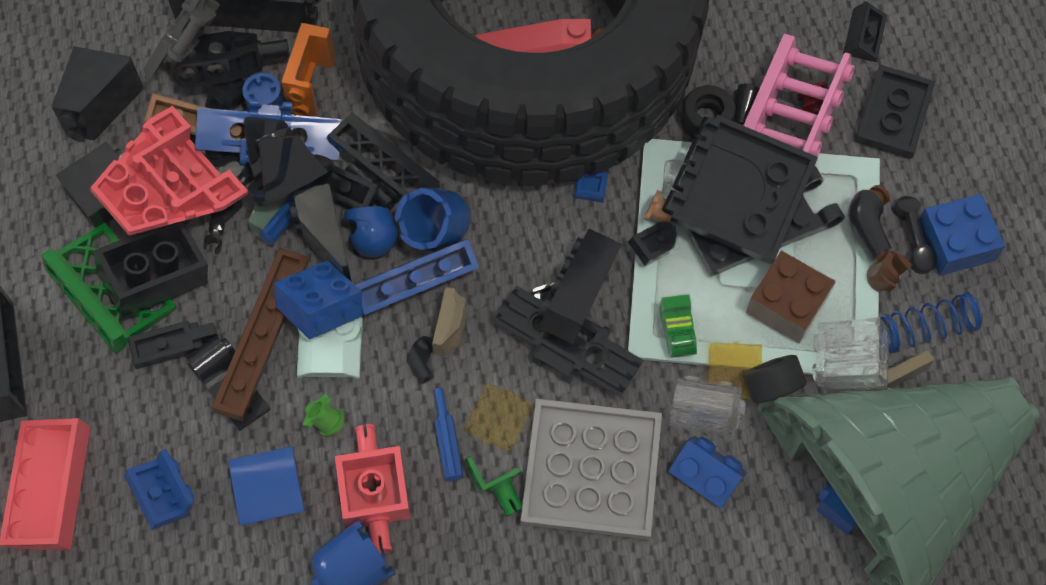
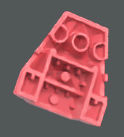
M173 106L147 120L142 126V132L134 141L130 140L125 146V152L117 161L113 160L91 186V192L128 235L222 211L248 195V190L230 170L220 174L200 150H195V144L190 140L191 126Z

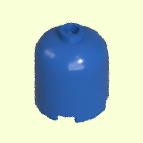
M419 188L410 194H405L397 205L395 221L399 222L400 230L403 234L401 235L402 240L409 246L420 250L448 246L458 242L467 233L471 220L470 210L464 198L454 191L438 188Z
M359 519L314 553L312 570L315 578L311 580L312 585H380L396 575L393 566H389L386 569L385 565L387 563L384 560L387 557L386 554H384L381 547V554L370 539L369 530L364 534L362 533L361 529L364 528V524Z

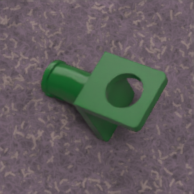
M466 457L464 462L480 494L489 490L490 492L494 491L506 517L522 510V503L511 484L514 481L513 478L521 474L520 467L485 484L472 457Z

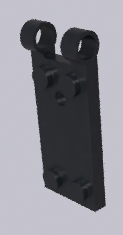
M814 166L804 192L812 191L824 182L816 166ZM802 195L780 248L840 224L845 219V215L838 203L827 205L814 214L804 195ZM685 228L711 277L755 259V257Z

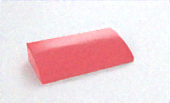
M79 418L21 421L1 529L0 546L18 549L71 551L91 426Z

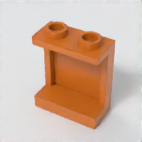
M301 23L281 81L286 102H292L291 112L294 115L317 117L318 108L311 80L316 65L328 68L334 67L336 56L330 28Z

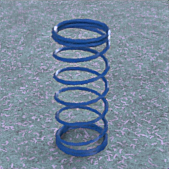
M966 292L962 295H956L952 302L940 299L936 307L930 303H925L921 311L914 307H909L905 316L898 311L893 312L891 316L888 314L881 315L879 330L885 347L891 353L899 352L900 349L898 328L892 318L895 314L900 315L904 319V330L908 344L912 348L915 347L914 332L907 320L910 310H914L920 315L919 321L922 336L930 344L931 332L927 321L922 315L923 309L926 306H930L935 310V322L938 333L942 339H946V325L938 311L941 302H946L951 306L950 314L954 330L958 335H961L963 332L961 318L953 306L956 298H960V312L966 326L971 331L979 330L982 326V314L976 298L971 293ZM965 301L974 315L976 327L972 325L968 318ZM953 311L958 319L960 332L955 325ZM938 316H939V318H940V320H941V323H942V325H943L944 336H943V334H942V332H941V330H940V327H939ZM885 318H886V320H887L888 323H889V324H888V330H889V336H890L891 344H890V342H889V340H888V337H887V334H886V330H885ZM923 322L927 329L928 339L926 338V335L924 333ZM907 326H908L909 331H910V333H911V337H912L913 344H912L911 341H910V338H909V335H908V331H907Z

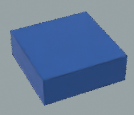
M583 172L582 178L577 180L574 198L603 203L608 173L600 172L590 176Z

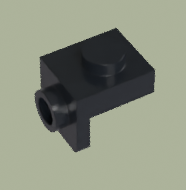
M241 78L233 82L210 85L205 107L233 110L234 106L245 101L242 90L245 81Z

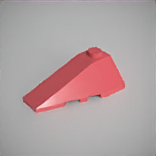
M558 19L477 34L476 37L491 45L517 52H553L574 47L591 39V19Z

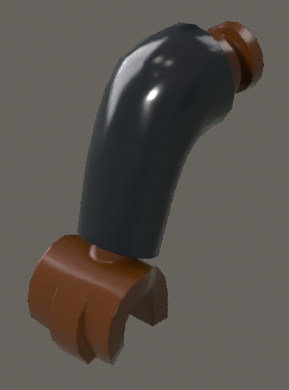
M874 185L870 190H861L854 195L849 204L848 219L851 229L864 253L870 261H876L867 270L869 284L877 292L884 290L890 292L899 282V276L912 265L901 254L890 251L892 247L880 222V217L884 210L883 206L888 203L890 196L888 191L880 185Z

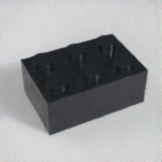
M183 221L144 231L94 250L96 270L122 318L208 284V264Z

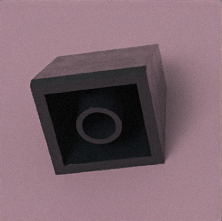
M73 47L51 106L69 138L76 141H84V139L95 141L140 94L143 84L131 56Z

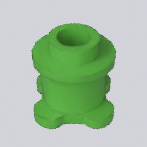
M323 394L320 399L314 402L311 401L306 406V417L303 421V425L306 428H310L313 425L316 426L324 437L337 434L344 425V412L338 408L334 409L329 405L331 397L327 394Z

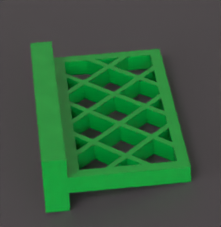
M103 223L57 252H54L51 248L41 254L45 271L116 355L126 348L125 343L128 342V337L147 330L174 312L177 307L171 299L163 301L165 306L158 311L143 309L128 315L139 317L138 323L126 331L121 326V316L117 308L105 306L102 303L103 295L109 294L102 280L100 286L87 285L84 282L86 273L98 274L96 266H88L90 255H94V250L99 249L92 247L93 241L103 234L109 239V244L120 241L106 223ZM72 253L85 254L82 265L69 264L65 258Z

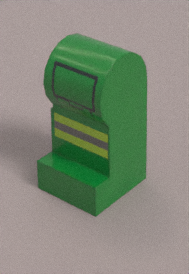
M689 294L661 298L659 312L671 358L697 354V342L693 329L692 305Z

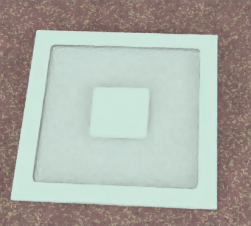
M651 139L648 143L645 142L643 146L637 234L658 223V221L652 218L645 221V214L657 190L661 191L660 196L666 199L670 190H675L672 185L681 165H688L684 162V159L692 142ZM819 153L815 166L822 175L824 182L816 189L804 192L803 195L814 214L827 205L838 203L845 215V219L833 228L825 229L780 248L777 254L778 256L782 250L836 281L828 299L800 344L746 313L750 298L772 266L771 264L755 258L711 277L686 229L675 224L677 231L676 244L669 254L644 266L635 253L628 351L643 360L747 370L778 357L796 355L804 375L873 381L875 376L878 375L879 292L875 291L869 284L867 270L876 261H870L859 245L849 224L848 208L850 201L857 192L870 190L874 185H880V159ZM689 294L692 305L693 329L697 342V354L671 358L659 312L661 298Z

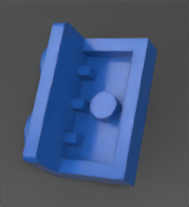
M694 436L687 441L668 472L722 509L747 472L742 469L743 464L731 455L725 457L716 451L717 446L712 441L703 436H700V438Z
M166 449L159 452L156 460L127 469L124 477L152 530L188 516L194 504V494L190 486L185 485L182 480L177 461L170 457Z

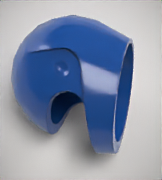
M370 206L353 208L344 212L343 221L357 226L355 233L348 239L359 254L371 258L381 257L387 254L396 244L398 238L397 223L388 208Z

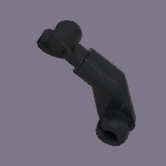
M243 198L222 211L211 213L208 229L210 235L204 238V249L207 248L208 244L216 243L218 246L215 248V254L221 252L222 240L220 235L224 232L225 223L242 208L244 204Z

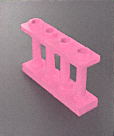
M784 34L743 126L818 157L822 147L821 137L823 133L829 132L833 121V116H831L834 107L839 108L844 96L842 88L845 82L851 81L855 66L852 65L851 54L845 52L840 64L800 53L796 47L795 37ZM799 64L835 76L830 88L825 89L789 78L787 72L790 65ZM788 89L824 101L818 115L777 103L776 97L779 90ZM776 114L813 126L807 141L766 128L765 122L768 115Z

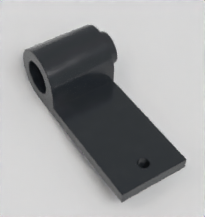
M217 336L185 357L192 371L214 400L231 363L232 355L235 353L234 348L226 338L220 340ZM256 390L243 422L233 418L229 419L240 432L271 409Z

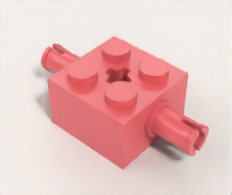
M366 424L367 437H365L363 425H359L355 428L359 452L335 456L342 518L346 528L360 519L364 524L363 527H369L370 539L381 554L379 542L382 541L384 554L393 550L388 524L390 522L411 519L400 446L378 449L375 425ZM376 484V491L370 492V485Z

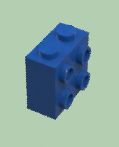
M328 260L274 283L276 307L309 340L363 316L362 291Z

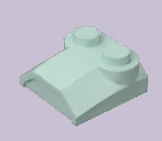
M362 317L310 340L298 329L297 378L352 377L360 379Z

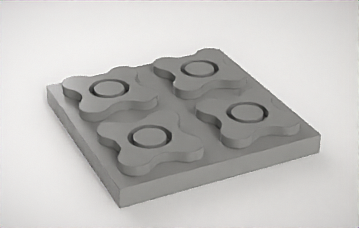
M536 399L521 525L650 540L662 413Z

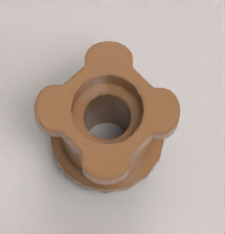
M659 190L656 191L645 214V221H648L649 218L658 222H670L672 216L662 211L666 198L660 196L661 191Z

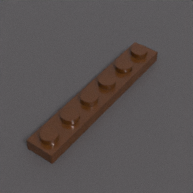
M279 248L212 405L213 413L243 422L286 318L276 307L274 283L306 270L309 263L307 256Z

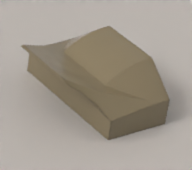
M445 287L432 342L433 353L436 355L447 356L460 346L467 320V314L464 311L466 298L460 296L455 288Z

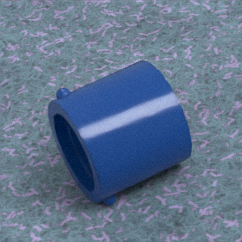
M256 73L244 82L242 90L247 106L245 111L249 112L250 99L259 100V104L282 106L283 102L286 101L279 81L271 74Z

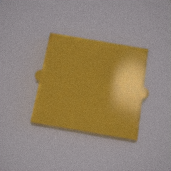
M733 341L732 344L710 343L708 398H730L733 402H736L738 399H752L743 375L747 370L762 364V344H739L738 341Z
M487 383L463 431L482 439L485 445L490 443L510 453L534 404L514 395L512 390L507 392Z

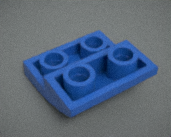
M293 446L229 460L240 525L305 511Z

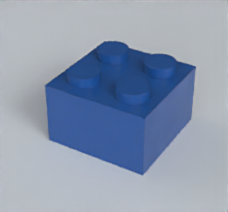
M982 194L925 208L920 217L927 245L931 246L936 253L935 267L939 276L994 262L1005 248V244Z

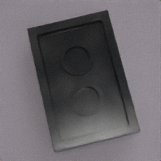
M879 65L855 142L912 159L936 81Z

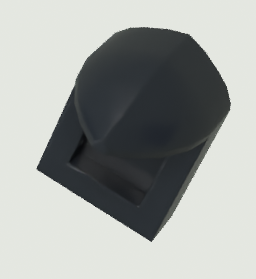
M667 221L658 222L630 238L628 243L644 266L666 256L674 248L677 238L676 225Z

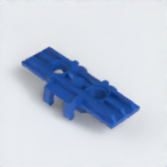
M250 99L249 112L198 108L195 150L240 153V166H246V163H250L246 139L244 138L240 141L233 139L230 135V129L234 124L244 125L243 121L246 117L284 120L291 130L296 128L303 129L307 133V141L304 144L313 155L318 154L331 160H339L340 148L328 140L327 135L341 123V119L291 115L292 102H283V105L279 106L259 104V100Z

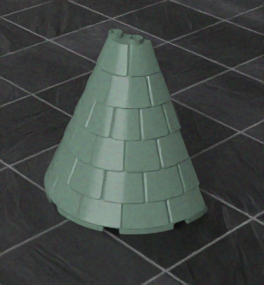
M1008 377L1005 380L960 382L959 384L922 385L920 387L786 396L760 403L757 407L791 460L802 455L805 448H807L877 553L864 569L874 585H933L947 559L951 558L968 527L975 521L990 493L994 492L1011 461L1015 460L1034 431L1035 421L1040 418L1037 408L1032 403H1027L1024 396L1020 393L1019 384L1012 377Z

